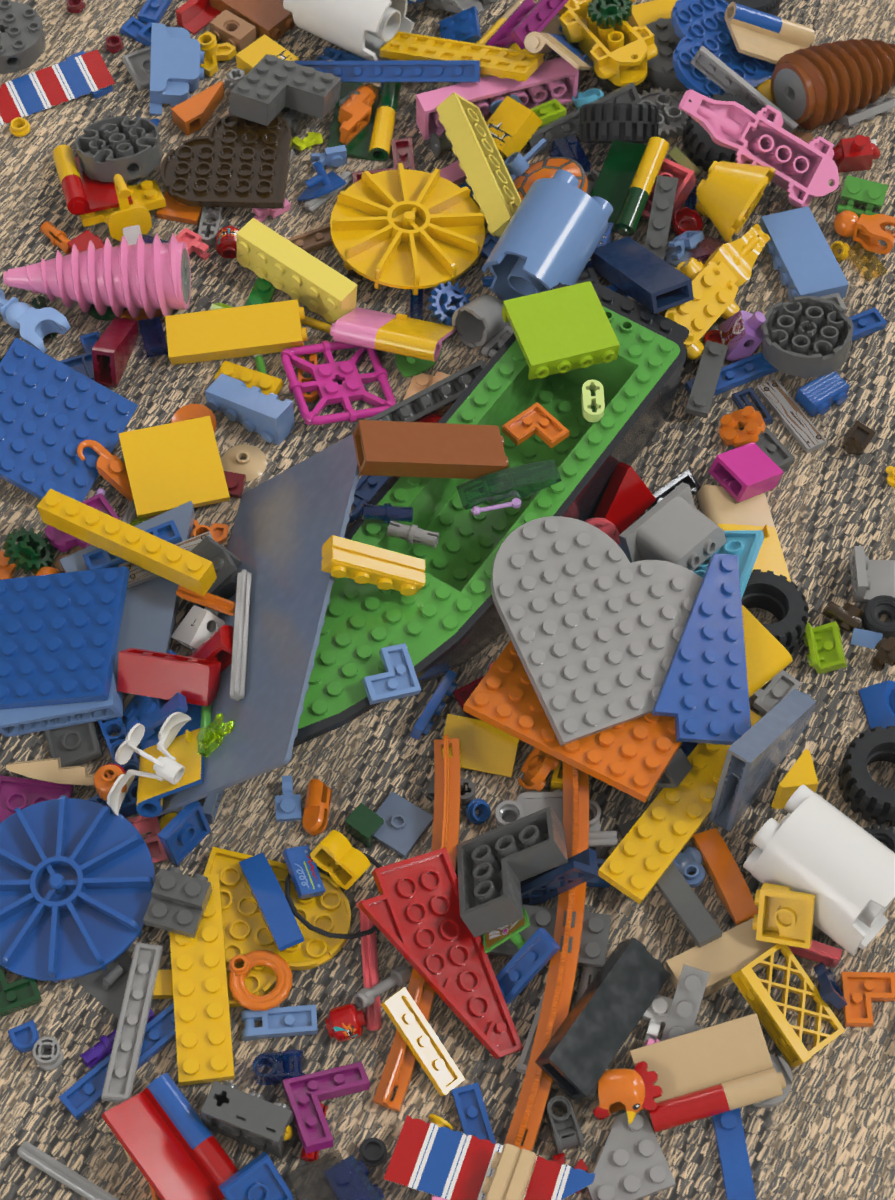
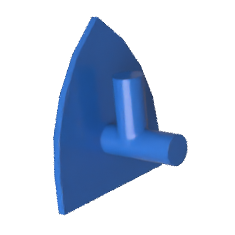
M321 161L313 164L317 175L305 181L307 188L301 193L297 201L321 197L347 183L333 171L327 174Z

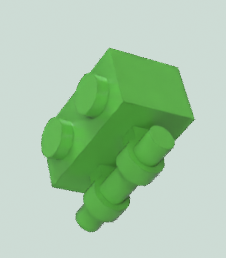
M847 175L840 200L848 201V204H838L836 212L852 211L859 218L861 214H878L872 212L873 208L882 209L888 185ZM854 203L867 206L866 210L854 208Z

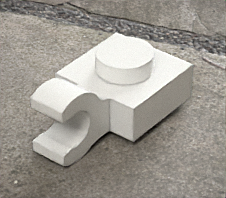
M657 994L644 1013L642 1020L650 1022L645 1037L646 1040L649 1037L655 1040L658 1036L660 1025L665 1027L673 999Z

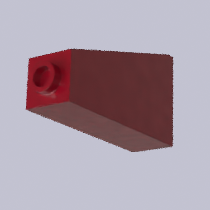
M115 317L93 346L94 379L97 383L106 387H118L138 339L137 320Z

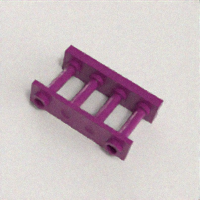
M524 0L485 45L509 49L512 44L517 43L521 50L525 49L524 39L526 35L530 32H541L569 0H539L537 3H534L533 0Z

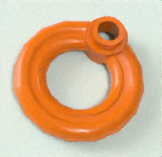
M254 950L244 955H237L229 962V989L233 998L242 1007L252 1011H267L279 1006L288 997L292 988L293 974L288 962L279 954L269 950ZM238 962L244 963V966L242 968H236L235 964ZM267 966L275 972L277 983L270 993L255 995L246 988L245 978L250 974L252 968Z

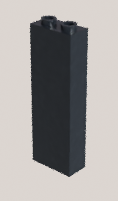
M635 938L620 942L535 1063L572 1100L588 1097L671 974L659 960L655 959L646 950L642 942Z

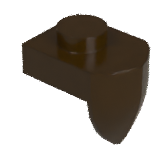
M856 420L843 439V448L848 454L860 455L864 452L876 432Z

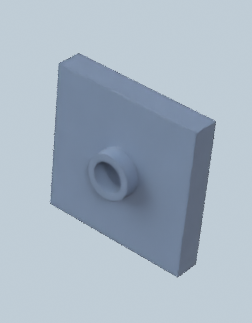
M391 791L376 811V814L384 819V824L372 836V839L406 859L433 822L434 816Z

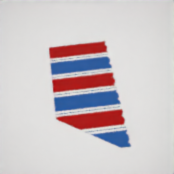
M98 49L3 83L0 88V126L4 123H10L15 118L30 116L43 109H49L62 102H68L71 99L79 98L81 95H87L90 92L98 91L100 88L114 85L115 82Z
M407 1115L384 1179L448 1200H484L486 1194L482 1193L485 1179L487 1176H493L495 1169L491 1168L492 1160L496 1151L501 1153L503 1145L498 1143L492 1144V1142L485 1139L479 1140L473 1135L466 1136L463 1132L452 1131L447 1127H439L434 1123H425L421 1119H412V1117ZM536 1156L535 1167L523 1200H563L592 1184L595 1173L588 1174L585 1170L574 1169L569 1165H560L556 1161H547L543 1157Z

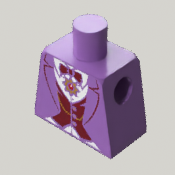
M741 310L718 326L722 344L728 345L725 359L737 362L750 357L761 344V325L766 321L765 316L761 312L756 311L752 314Z

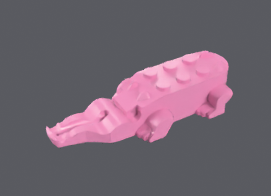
M692 89L684 93L678 109L683 110L708 132L714 143L736 151V163L775 168L776 172L771 182L788 192V202L796 208L806 207L810 204L812 198L825 196L838 188V168L832 160L834 144L818 136L817 139L814 138L809 143H806L782 128L783 117L781 112L770 105L761 108L755 115L735 101L713 100ZM829 180H832V181H833V185H832V186H829V184H828V181H829Z

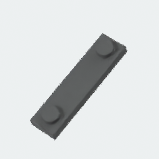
M706 340L685 413L707 419L728 345Z

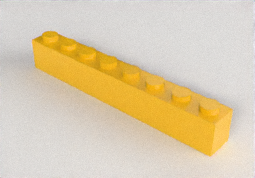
M51 488L37 505L43 523L101 548L197 594L205 596L217 579L213 562Z

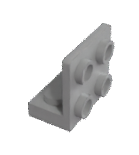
M854 546L849 561L853 602H869L872 598L880 595L895 598V560H869V557L865 556L864 546Z

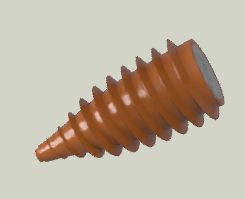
M849 39L846 41L823 43L819 46L814 45L785 54L777 62L771 78L773 103L806 130H813L819 125L823 126L831 121H837L845 114L849 116L857 108L864 109L868 103L876 102L879 97L886 95L890 88L895 86V44H887L880 40Z

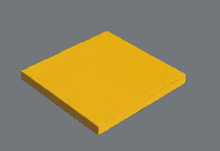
M210 416L118 433L137 519L160 515L189 501H192L194 508L230 501Z

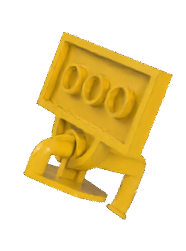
M115 174L113 181L119 207L79 215L82 225L87 227L105 222L108 225L111 237L120 242L124 235L123 228L139 225L142 238L144 239L152 228L149 211L166 207L165 198L156 180H145L141 184L130 186L126 185L120 174ZM130 195L133 201V204L129 205L128 197Z

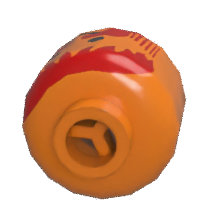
M109 763L99 767L95 772L93 778L94 786L100 798L107 801L109 791L121 774L126 775L123 767L118 764ZM126 784L121 790L122 793L127 790Z

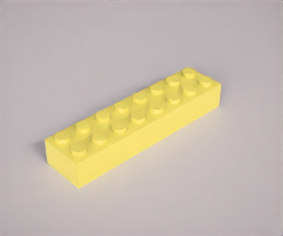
M453 92L436 107L439 114L438 119L445 127V135L453 145L452 151L460 161V168L465 172L466 182L474 192L473 198L481 208L480 213L484 215L489 233L494 237L500 238L522 200L479 107Z

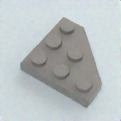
M642 1109L636 1113L631 1124L628 1122L627 1112L617 1115L594 1169V1181L587 1186L590 1199L640 1200L674 1187L676 1182L645 1110Z

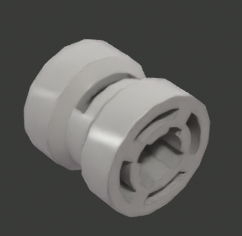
M47 1036L39 1039L34 1044L33 1056L42 1070L54 1071L61 1066L64 1055L56 1039Z

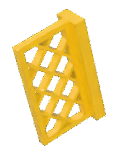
M775 944L730 975L792 1068L812 1058L811 1056L845 1032V1029L828 1004L822 999L817 988L787 945ZM780 949L785 957V966L773 963L774 952ZM756 965L767 967L766 980L758 978L752 968ZM773 969L784 972L783 984L771 982ZM790 973L797 975L801 980L800 989L789 986ZM771 987L782 990L781 1003L775 1002L770 996ZM788 992L800 995L799 1008L787 1005ZM806 996L813 998L816 1002V1012L805 1009ZM787 1010L798 1013L797 1026L789 1024L786 1020ZM804 1015L815 1017L814 1031L803 1028ZM821 1019L829 1021L835 1031L830 1035L821 1033ZM802 1033L814 1036L813 1047L808 1051L802 1043Z

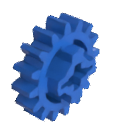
M450 281L446 284H439L430 292L432 295L428 298V301L432 303L427 307L428 310H433L431 318L437 317L436 323L440 324L442 322L444 325L452 326L454 312L470 302L471 293L465 294L466 287L464 286L460 289L458 282L454 285Z

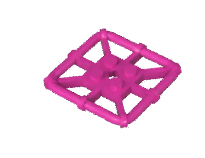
M326 340L320 344L284 349L280 354L282 365L289 381V391L294 395L305 424L309 426L349 421V423L356 422V419L373 417L396 405L394 394L387 379L388 373L383 368L375 349ZM359 347L350 360L334 361L331 351ZM367 351L375 372L359 374L356 364ZM323 352L326 364L314 365L298 356ZM293 366L311 374L313 381L303 383L298 381ZM339 380V381H342V384H341V385H338L337 382H333V381ZM379 381L386 401L367 392L363 384ZM317 391L320 401L313 411L309 412L303 393ZM363 400L375 406V408L354 410L350 402ZM342 403L345 411L319 416L325 406Z

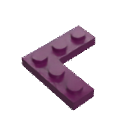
M362 1061L282 1080V1088L290 1110L293 1112V1119L306 1153L333 1147L334 1140L320 1101L370 1089V1081Z

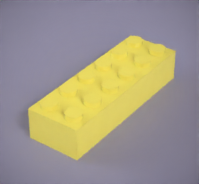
M252 218L236 233L237 261L241 266L247 267L256 273L259 278L267 280L276 289L284 291L293 300L298 299L310 311L324 317L327 322L331 324L336 323L339 318L356 308L358 286L356 283L255 218Z

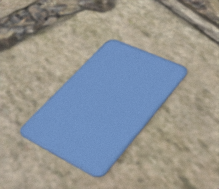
M854 628L850 644L875 649L883 634Z

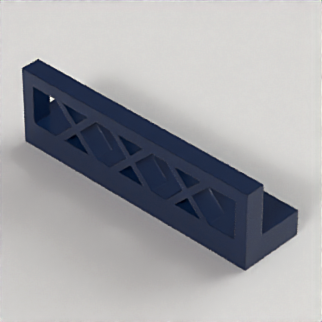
M588 848L568 858L567 863L520 882L522 905H539L597 877V851Z

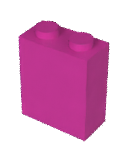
M754 442L717 455L708 471L738 503L772 490L776 487L784 473Z

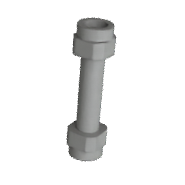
M405 965L397 967L390 972L391 976L370 989L364 987L359 990L353 997L356 1006L360 1009L369 1007L375 1003L374 998L395 985L403 986L408 983L411 978L409 968Z

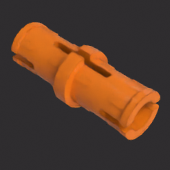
M44 222L40 227V231L51 240L55 247L58 246L66 255L70 254L67 244L70 240L67 238V234L62 230H58L51 222Z

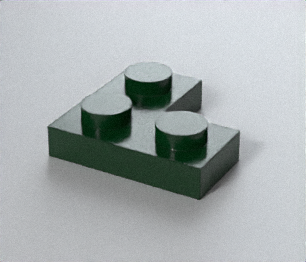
M0 966V1018L43 1002L36 980L24 977L8 984L3 968Z

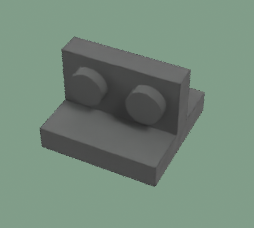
M208 535L191 551L213 562L217 579L207 592L210 594L237 569L236 566L242 563L238 556Z

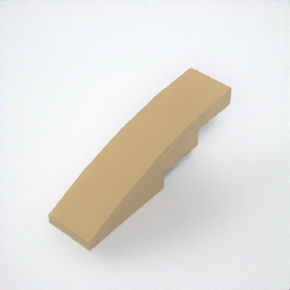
M60 757L12 762L6 765V770L32 779L58 784L94 785L93 778L95 774H88L87 764L61 767Z

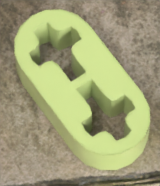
M676 145L668 153L678 164L693 170L695 177L701 172Z
M588 380L582 386V414L585 420L598 422L604 416V388L599 381ZM590 390H594L595 396H591ZM591 406H595L596 412H592Z

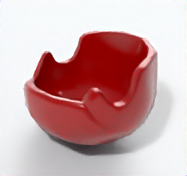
M688 207L680 210L677 209L671 220L672 231L677 236L686 231H702V217L697 211Z

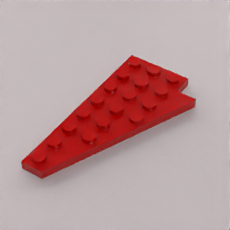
M446 847L374 869L372 875L380 895L361 901L358 904L359 908L495 1059L521 1051L523 1046L487 953H485L481 937H474L460 917L458 878Z

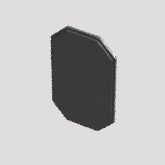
M124 952L116 960L106 966L107 969L103 971L99 969L91 974L74 979L118 1020L132 958ZM152 999L150 1008H152L159 1001V999Z

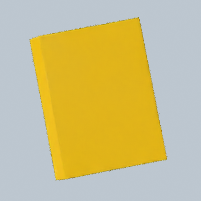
M804 750L779 783L771 805L772 808H785L790 797L803 784L813 792L816 791L818 780L809 750Z

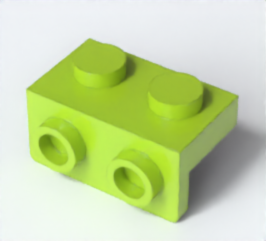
M834 621L814 628L808 622L805 627L806 632L803 633V640L806 647L809 646L810 653L806 654L809 666L814 667L818 674L847 667L837 622Z

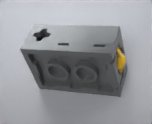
M214 1081L200 1111L203 1122L209 1130L282 1159L295 1129L293 1112L290 1110V1107L278 1101H275L274 1104L265 1101L262 1095L253 1091H249L248 1094L242 1092L233 1083Z

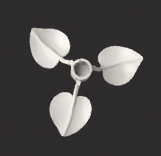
M175 712L165 720L158 733L159 742L157 743V749L165 757L160 756L158 759L137 748L145 733L144 725L137 723L128 732L125 741L121 743L116 751L115 761L121 765L126 764L133 752H136L154 763L153 770L156 771V774L129 769L126 775L121 774L107 796V804L115 815L119 816L120 807L135 775L154 778L161 782L165 779L173 785H176L181 780L185 772V766L176 762V758L166 749L173 742L181 728L188 721L192 720L191 717L182 712ZM126 784L127 790L122 793L121 790Z

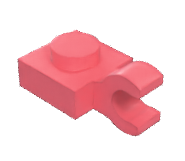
M185 227L176 236L178 242H185L187 244L189 255L195 252L198 257L204 260L211 256L210 253L206 252L209 246L203 243L202 236Z

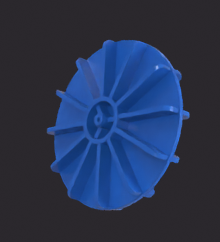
M60 795V799L42 801L21 810L17 807L14 809L16 813L0 823V966L19 976L40 981H53V983L79 978L99 969H102V971L107 969L106 966L122 955L137 937L140 938L142 929L145 926L143 918L152 898L151 891L155 883V870L150 851L144 839L131 822L118 813L119 816H117L108 805H102L93 801L67 798L66 795Z

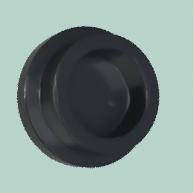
M378 1138L366 1139L359 1148L361 1161L371 1167L382 1164L387 1156V1148L384 1142Z

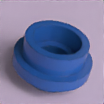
M473 799L466 806V817L473 824H482L490 816V807L483 799ZM476 807L479 810V814L477 816L475 815Z

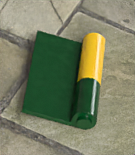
M651 137L647 145L624 141L612 142L590 196L601 197L612 205L613 212L608 222L614 223V233L622 236L634 234L668 151L669 143L660 137Z

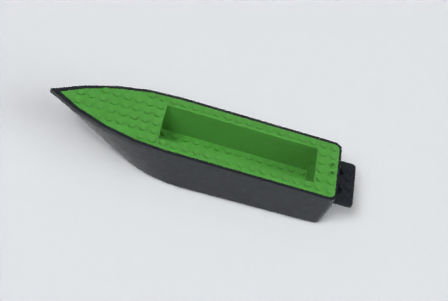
M560 284L552 287L550 290L570 285ZM592 284L620 344L616 360L609 363L603 362L591 365L587 368L570 370L566 373L549 375L541 379L529 380V366L516 336L513 333L438 421V423L499 426L500 434L504 438V453L508 457L507 470L504 471L500 480L392 476L362 511L345 535V538L425 560V585L415 595L404 596L397 590H381L377 585L370 583L358 584L354 579L347 577L335 578L329 596L330 602L324 617L325 623L320 633V643L314 658V667L308 683L309 688L303 703L304 709L297 728L298 734L294 740L293 747L342 727L360 715L388 702L370 705L362 682L364 677L385 673L379 654L381 648L406 643L419 685L421 686L447 673L448 670L459 667L484 650L506 630L495 607L490 586L492 564L498 549L515 529L534 519L562 516L586 521L594 516L617 464L623 462L631 466L671 413L683 364L686 360L687 349L683 343L689 336L688 328L658 313L653 314L646 307L600 284ZM588 380H597L604 388V416L598 422H589L585 420L582 414V386ZM590 390L591 396H595L594 390ZM538 402L565 426L570 433L569 437L553 448H550L536 434L517 446L501 431L502 425ZM591 406L592 412H596L595 406ZM513 498L521 500V506L518 509L513 507L481 512L477 516L471 512L474 506L481 508L512 502ZM390 521L410 526L414 524L418 525V528L438 532L439 540L436 548L417 543L412 545L406 540L387 536Z

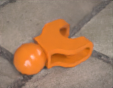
M844 210L834 218L833 226L838 235L848 238L853 236L852 240L859 242L868 251L888 254L894 246L895 230L891 231L885 227L887 225L895 227V217L886 214H861L859 218L856 213ZM879 240L885 241L887 246L880 245Z

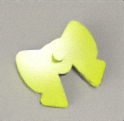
M307 132L308 137L302 140L296 136L292 140V144L299 151L307 147L311 150L312 145L323 143L322 134Z

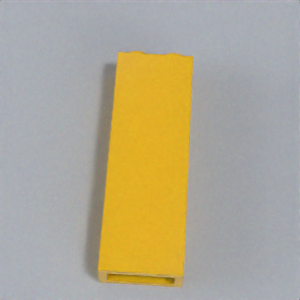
M298 299L165 316L168 355L171 364L197 363L282 352L284 349L304 346V341H308L306 327L302 328V320H305L304 307H300Z

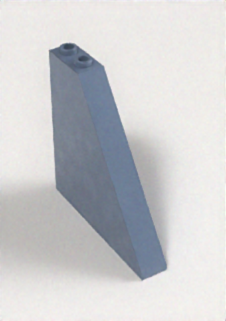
M192 501L184 503L134 527L145 531L174 520L182 541L191 538L195 518ZM91 545L60 559L63 572L88 570L83 554L99 548ZM158 577L127 588L116 651L118 657L120 651L129 648L167 653L171 650L173 640L171 636L174 633L180 597L176 595L178 584L163 577Z
M794 689L729 747L709 820L728 832L732 831L809 725L817 702L809 694Z

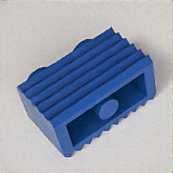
M834 371L827 375L819 376L798 388L795 400L813 418L818 414H825L834 404H842L848 397L847 394L850 386L849 383H846V380H843Z

